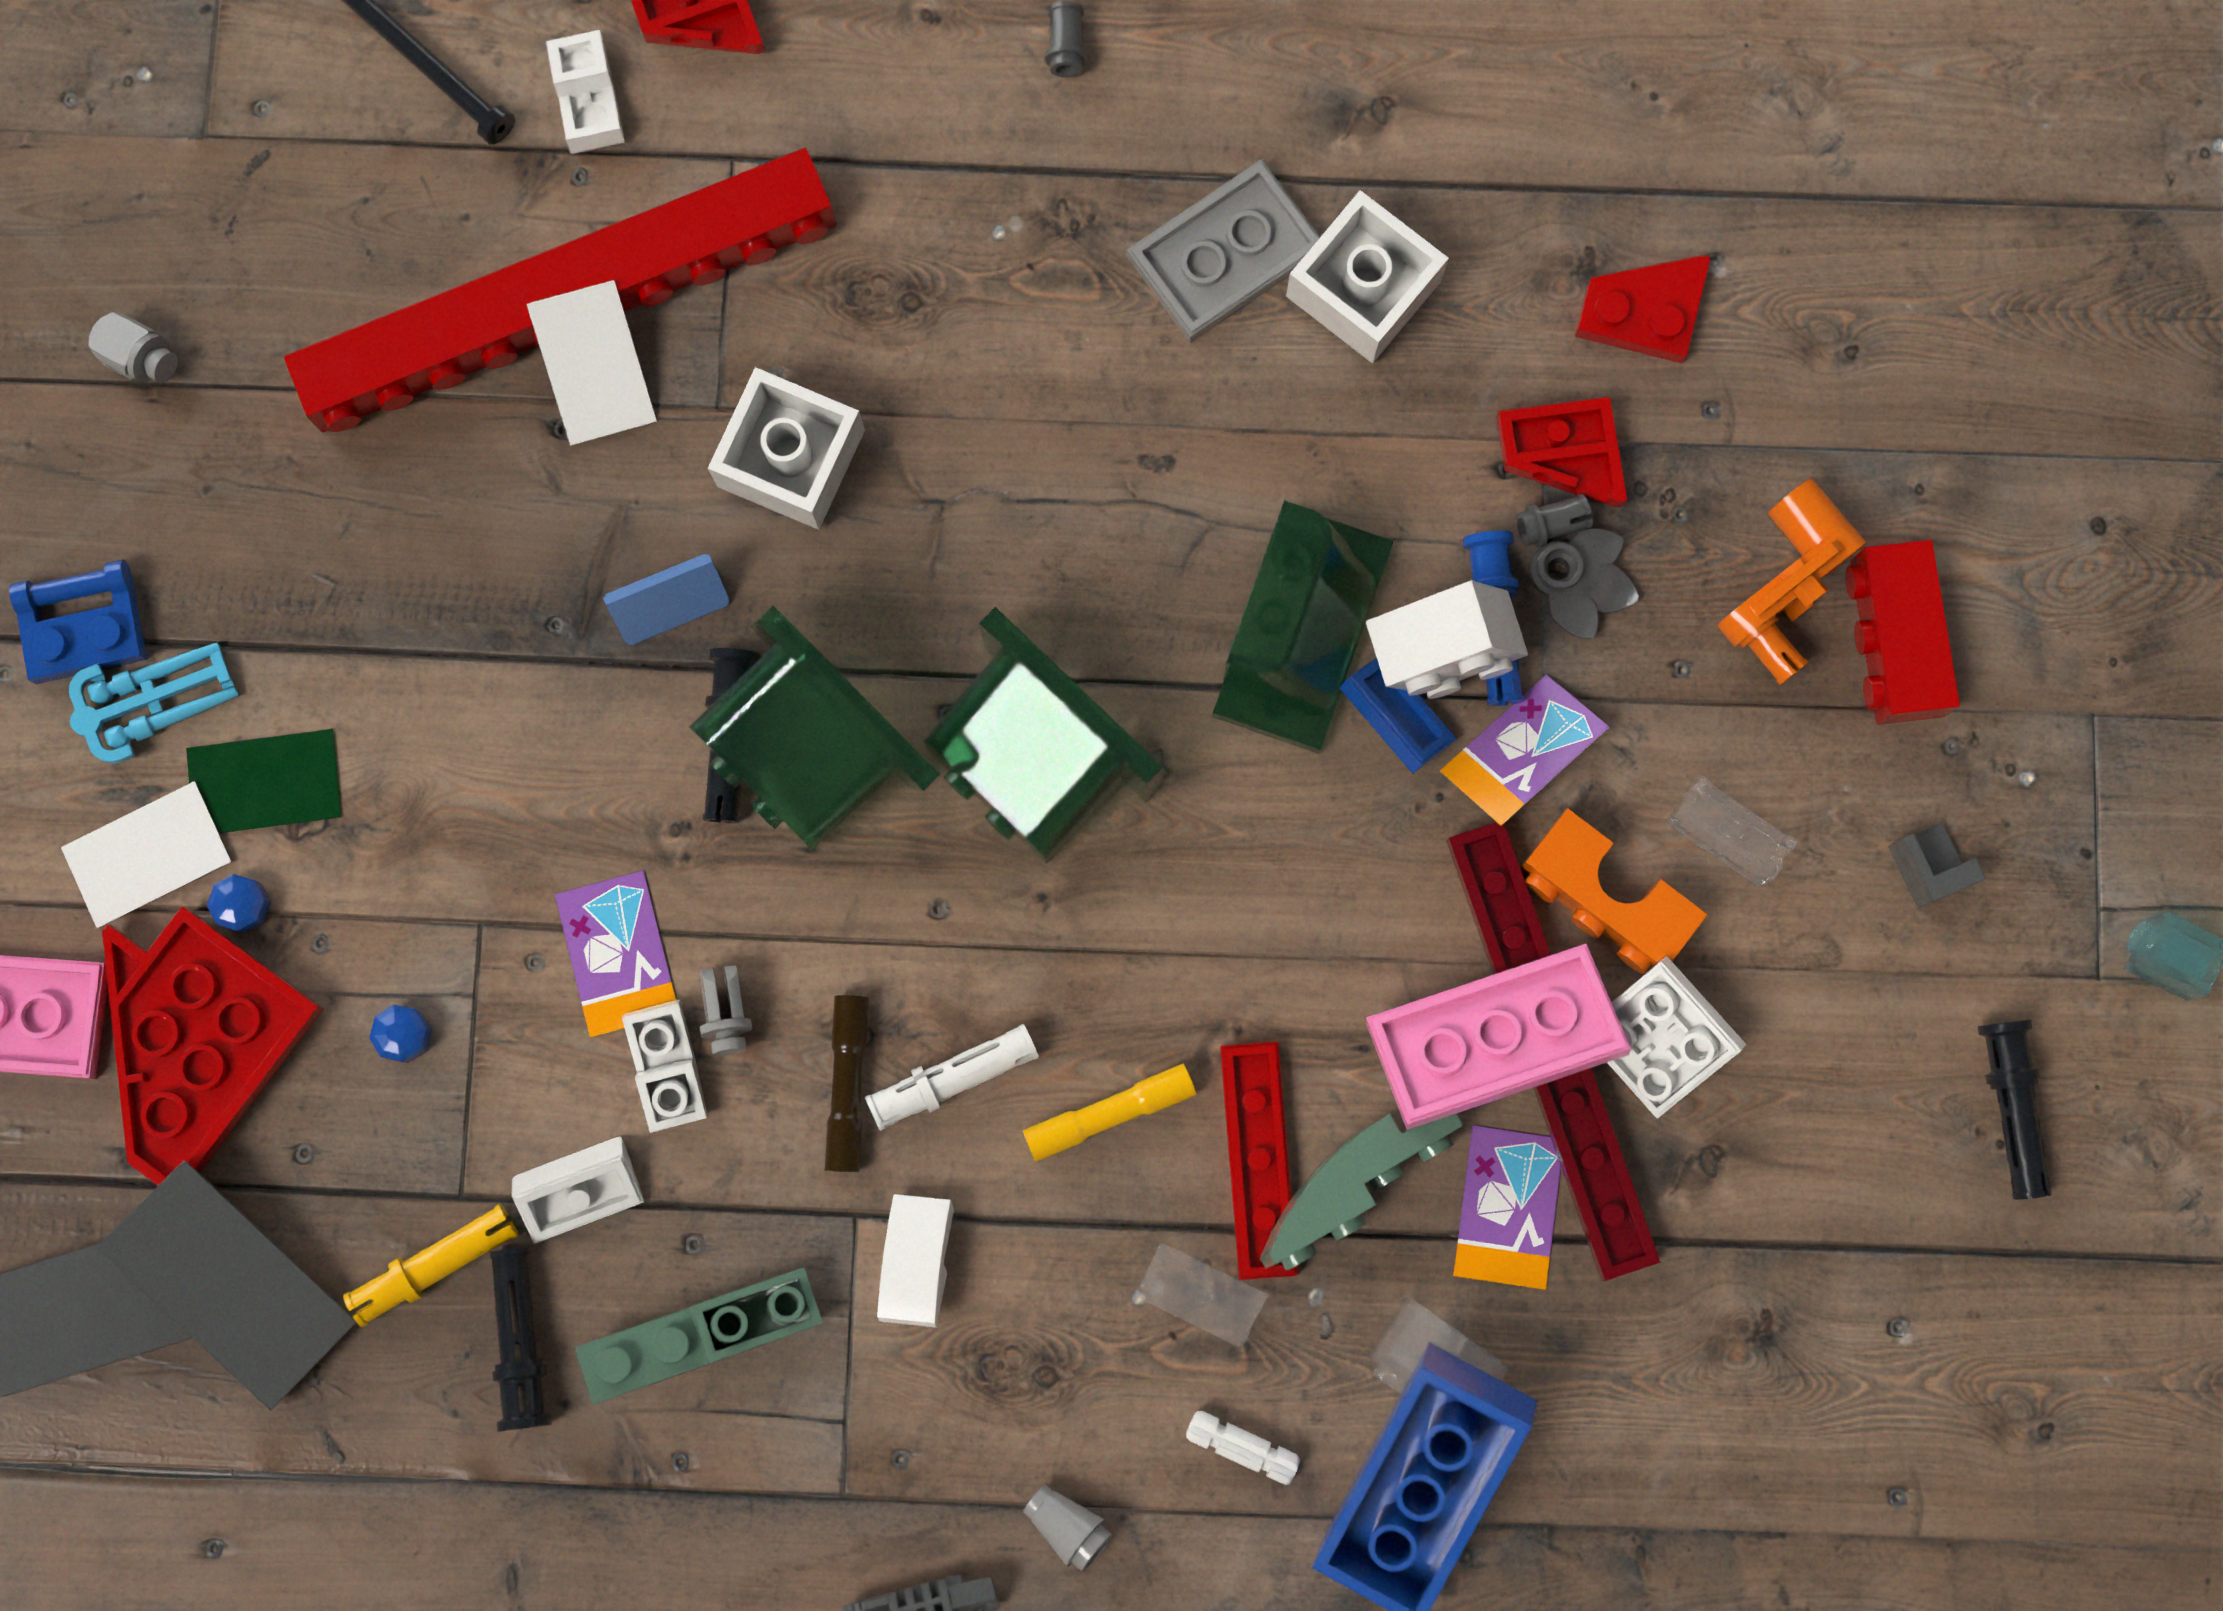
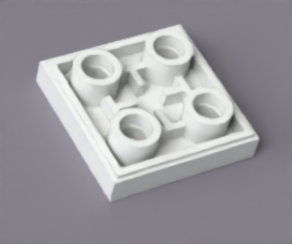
M1667 956L1611 1002L1631 1050L1629 1055L1607 1063L1657 1119L1746 1046V1043Z

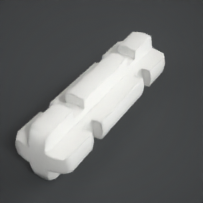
M1197 1411L1193 1415L1186 1431V1437L1190 1442L1206 1449L1210 1445L1216 1448V1454L1258 1473L1262 1469L1267 1472V1477L1284 1485L1290 1484L1294 1479L1300 1464V1458L1297 1454L1280 1446L1276 1450L1270 1447L1271 1443L1228 1422L1226 1426L1219 1424V1418L1204 1411Z

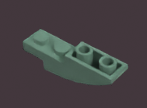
M1388 1114L1348 1140L1310 1175L1287 1204L1271 1231L1260 1256L1264 1267H1271L1281 1261L1285 1270L1288 1271L1317 1254L1311 1243L1329 1232L1338 1241L1366 1225L1367 1223L1362 1213L1375 1206L1376 1203L1364 1184L1369 1182L1373 1191H1376L1404 1174L1399 1163L1418 1153L1422 1161L1425 1162L1454 1145L1448 1134L1463 1126L1458 1115L1453 1114L1401 1133L1392 1116Z
M803 1267L692 1305L690 1308L576 1346L574 1350L591 1404L595 1405L823 1324L805 1268Z

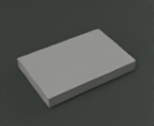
M1261 159L1126 250V257L1189 343H1191L1287 278L1318 241L1320 236Z

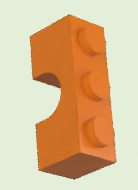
M1567 808L1521 865L1522 874L1528 877L1525 880L1527 888L1548 903H1552L1556 899L1573 912V915L1570 917L1571 921L1589 936L1598 939L1602 934L1620 948L1616 953L1617 956L1638 973L1645 974L1666 956L1673 961L1708 914L1662 879L1650 886L1638 902L1621 903L1610 898L1600 886L1598 869L1601 860L1614 843Z

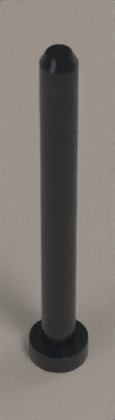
M342 0L478 123V135L488 144H497L510 133L515 124V116L503 105L492 107L374 0Z

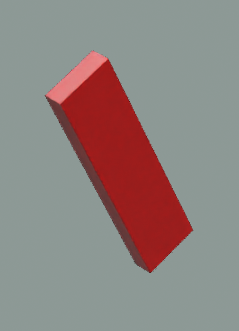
M1278 1042L1220 1046L1239 1280L1298 1276L1297 1266L1286 1271L1280 1261L1271 1267L1265 1268L1260 1260L1271 1231L1291 1200Z

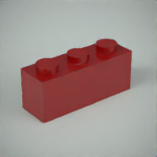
M1931 539L1864 547L1850 561L1851 566H1848L1846 569L1845 581L1849 598L1851 600L1856 599L1860 621L1855 623L1854 637L1858 653L1866 656L1869 675L1864 678L1863 682L1866 706L1868 710L1875 711L1877 725L1944 718L1959 708L1960 703L1933 541Z

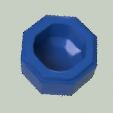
M233 874L214 884L207 907L216 925L240 933H246L264 923L271 902L260 882Z
M393 1005L375 1016L369 1039L380 1057L409 1063L427 1051L432 1029L421 1011Z

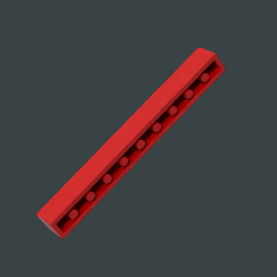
M805 147L285 355L283 358L306 417L322 433L328 430L330 432H341L356 426L361 421L360 417L380 409L383 411L400 409L411 403L413 396L432 388L435 390H445L455 387L463 382L465 375L484 367L497 369L507 366L517 359V354L537 346L540 347L528 311V303L614 280L623 311L641 304L646 307L655 306L671 298L673 291L693 283L697 286H703L719 280L725 274V271L743 263L747 265L763 263L776 254V250L795 242L798 244L815 242L824 237L828 229L837 225L830 201L809 152Z

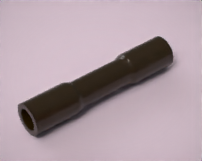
M852 995L834 996L831 1113L827 1120L824 1171L860 1172L862 1136L860 1101L863 1054L867 1045L869 997Z

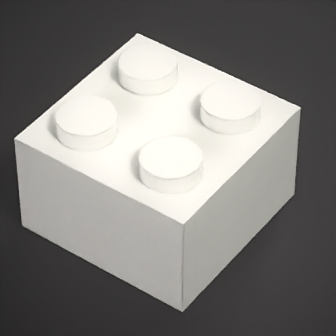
M1360 190L1289 275L1286 297L1373 364L1440 284L1449 258Z
M755 367L708 466V470L717 487L819 530L865 432L860 412Z
M1472 580L1366 621L1385 686L1407 690L1409 696L1427 693L1428 699H1434L1452 694L1461 689L1460 680L1479 674L1481 680L1501 676L1513 670L1511 661L1528 656L1508 591Z

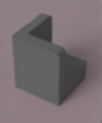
M1942 824L1933 826L1915 835H1909L1888 846L1917 908H1921L1986 879L1977 858L1962 863L1945 826Z

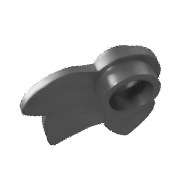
M1604 529L1583 530L1569 543L1555 541L1540 547L1530 562L1529 573L1531 581L1538 591L1548 596L1551 618L1561 629L1579 639L1591 640L1595 637L1598 627V613L1609 614L1619 612L1635 604L1639 599V594L1630 578L1613 564L1624 543V538L1618 534ZM1555 562L1562 564L1567 571L1566 578L1561 580L1552 578L1547 570L1548 565Z

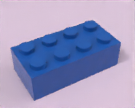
M1429 1342L1324 1534L1312 1568L1389 1611H1430L1533 1424L1537 1400Z

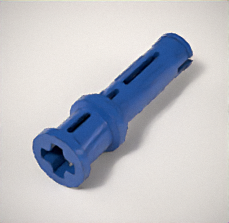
M1487 531L1464 537L1463 547L1470 552L1472 580L1507 590L1512 602V598L1517 595L1519 590L1518 580L1512 578L1509 545L1514 543L1513 533L1510 531ZM1518 659L1511 661L1513 665L1512 671L1498 677L1486 679L1488 706H1508V701H1511L1513 705L1524 702Z

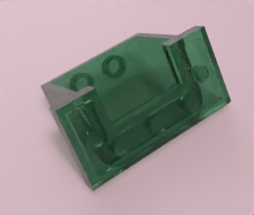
M1284 500L1226 661L1223 684L1212 717L1319 754L1341 693L1339 687L1346 679L1394 541L1323 517L1312 509Z
M774 605L766 609L750 625L770 647L688 726L717 756L709 765L733 789L742 781L758 797L750 806L774 830L783 822L810 850L814 849L895 774L910 789L924 791L940 775Z
M994 607L979 622L984 648L993 656V659L923 740V743L950 770L944 776V779L959 795L967 801L975 795L990 809L984 816L985 819L1005 839L1009 841L1016 834L1047 864L1125 784L1146 803L1162 787L1163 766L1001 611Z

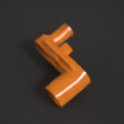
M1812 477L1795 488L1767 513V516L1802 557L1732 611L1716 626L1734 648L1740 645L1744 649L1748 646L1774 676L1779 686L1802 669L1809 661L1802 657L1776 626L1775 623L1779 620L1776 616L1783 611L1793 622L1814 605L1817 599L1829 591L1821 581L1867 543Z

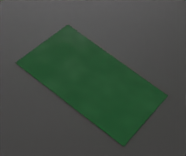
M333 729L186 748L189 784L195 781L218 834L341 817Z

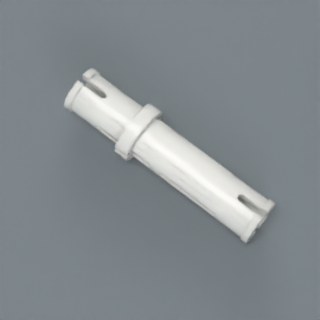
M1022 1024L1006 1032V1034L986 1041L924 1071L922 1066L911 1070L913 1076L872 1095L865 1096V1099L879 1130L882 1131L898 1121L925 1109H928L930 1113L940 1109L938 1103L995 1078L1012 1068L1035 1060L1039 1056L1025 1025Z

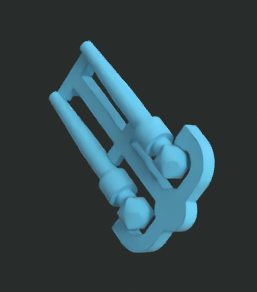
M218 642L162 660L134 672L130 670L113 675L112 681L107 683L105 682L102 667L99 664H95L79 671L70 682L69 695L75 709L70 717V725L77 734L86 738L89 749L95 757L105 763L117 764L135 757L130 740L135 738L139 742L154 736V731L190 718L239 696ZM210 657L212 666L154 687L153 680ZM216 679L219 680L223 691L163 711L160 703L164 699ZM91 681L95 683L90 684L87 691L90 699L97 705L111 701L113 695L119 694L122 697L138 691V686H141L143 691L140 694L98 710L88 706L84 696V688ZM148 706L153 716L148 717L145 714L129 720V725L126 727L117 725L104 732L106 743L115 749L106 750L99 736L103 723Z

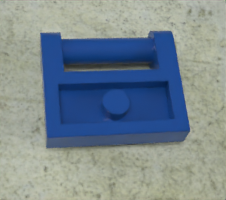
M125 560L108 562L104 565L103 570L35 585L30 580L10 585L9 595L13 609L17 614L27 679L32 683L41 684L72 677L79 671L95 664H99L104 670L147 660L132 573ZM109 591L112 594L113 605L42 621L40 606Z

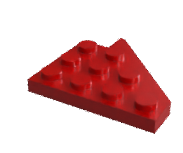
M181 906L148 950L141 947L114 926L107 924L102 931L127 1163L157 1186L184 1160H187L198 1172H201L324 1010L323 1007L208 922Z

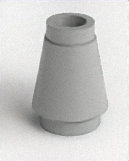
M1046 1484L1035 1493L1023 1510V1513L1031 1519V1522L1067 1567L1074 1564L1082 1572L1093 1564L1113 1537V1534L1104 1527L1105 1519L1059 1492L1053 1491Z

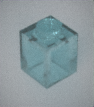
M2165 912L2148 918L2147 921L2141 920L2136 925L2127 941L2126 950L2131 952V955L2124 969L2186 1001L2208 996L2223 965V939L2170 912Z

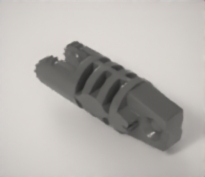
M961 1574L905 1588L901 1591H894L850 1603L842 1608L843 1611H994L1000 1608V1602L992 1577L963 1583Z

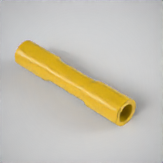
M1184 1063L1141 1080L1132 1088L1077 1111H1067L1022 1131L1036 1163L1077 1146L1090 1136L1138 1116L1156 1113L1192 1098L1197 1094Z

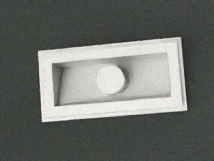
M615 1137L514 1176L512 1179V1198L534 1244L644 1202L628 1151L621 1137Z

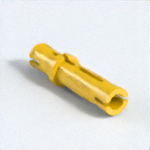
M500 1203L494 1206V1209L423 1249L405 1261L401 1257L395 1259L388 1264L389 1270L352 1292L345 1293L343 1298L349 1311L370 1299L373 1300V1302L357 1310V1313L352 1316L360 1327L368 1325V1322L405 1300L412 1304L423 1297L422 1290L437 1283L506 1241L518 1237V1231L512 1220L492 1232L489 1231V1229L507 1219L506 1217L509 1214Z

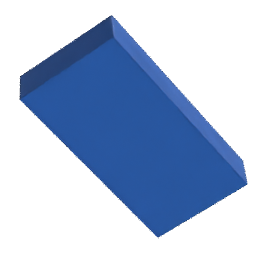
M1377 658L1348 677L1339 687L1412 774L1446 750L1457 739L1420 695L1409 696L1407 690L1385 686Z

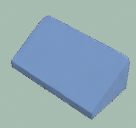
M706 553L607 593L603 597L623 640L628 645L640 643L725 608L730 604V598L719 571L711 556Z

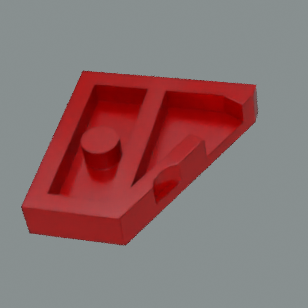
M631 0L646 43L757 55L765 52L747 0Z
M1702 255L1590 278L1574 337L1682 364L1687 357L1711 257Z
M1610 397L1498 412L1496 421L1505 472L1575 495L1583 494L1587 499L1615 508L1624 507L1627 502V495Z

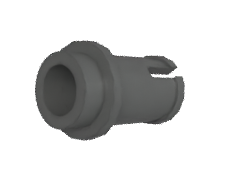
M1060 1L1053 3L1051 8L1048 9V16L1050 18V49L1045 52L1044 60L1050 66V72L1058 77L1078 76L1083 72V66L1088 62V53L1083 49L1082 16L1084 15V9L1076 2Z
M1577 494L1572 498L1537 507L1533 503L1528 504L1524 512L1517 514L1516 523L1522 542L1526 546L1534 544L1537 548L1546 546L1549 539L1580 530L1591 529L1593 518H1584V515L1592 514L1587 498L1583 494Z

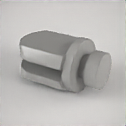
M112 312L101 317L93 325L89 334V347L95 357L108 368L132 381L148 382L153 379L156 382L164 383L173 376L177 368L178 358L176 354L168 350L166 340L156 334L155 330L124 314Z
M736 965L723 967L729 1019L723 1020L720 1017L713 968L700 970L706 1024L699 1027L700 1035L703 1038H716V1041L711 1042L713 1056L733 1055L746 1051L745 1037H739V1034L753 1029L752 1020L744 1018Z

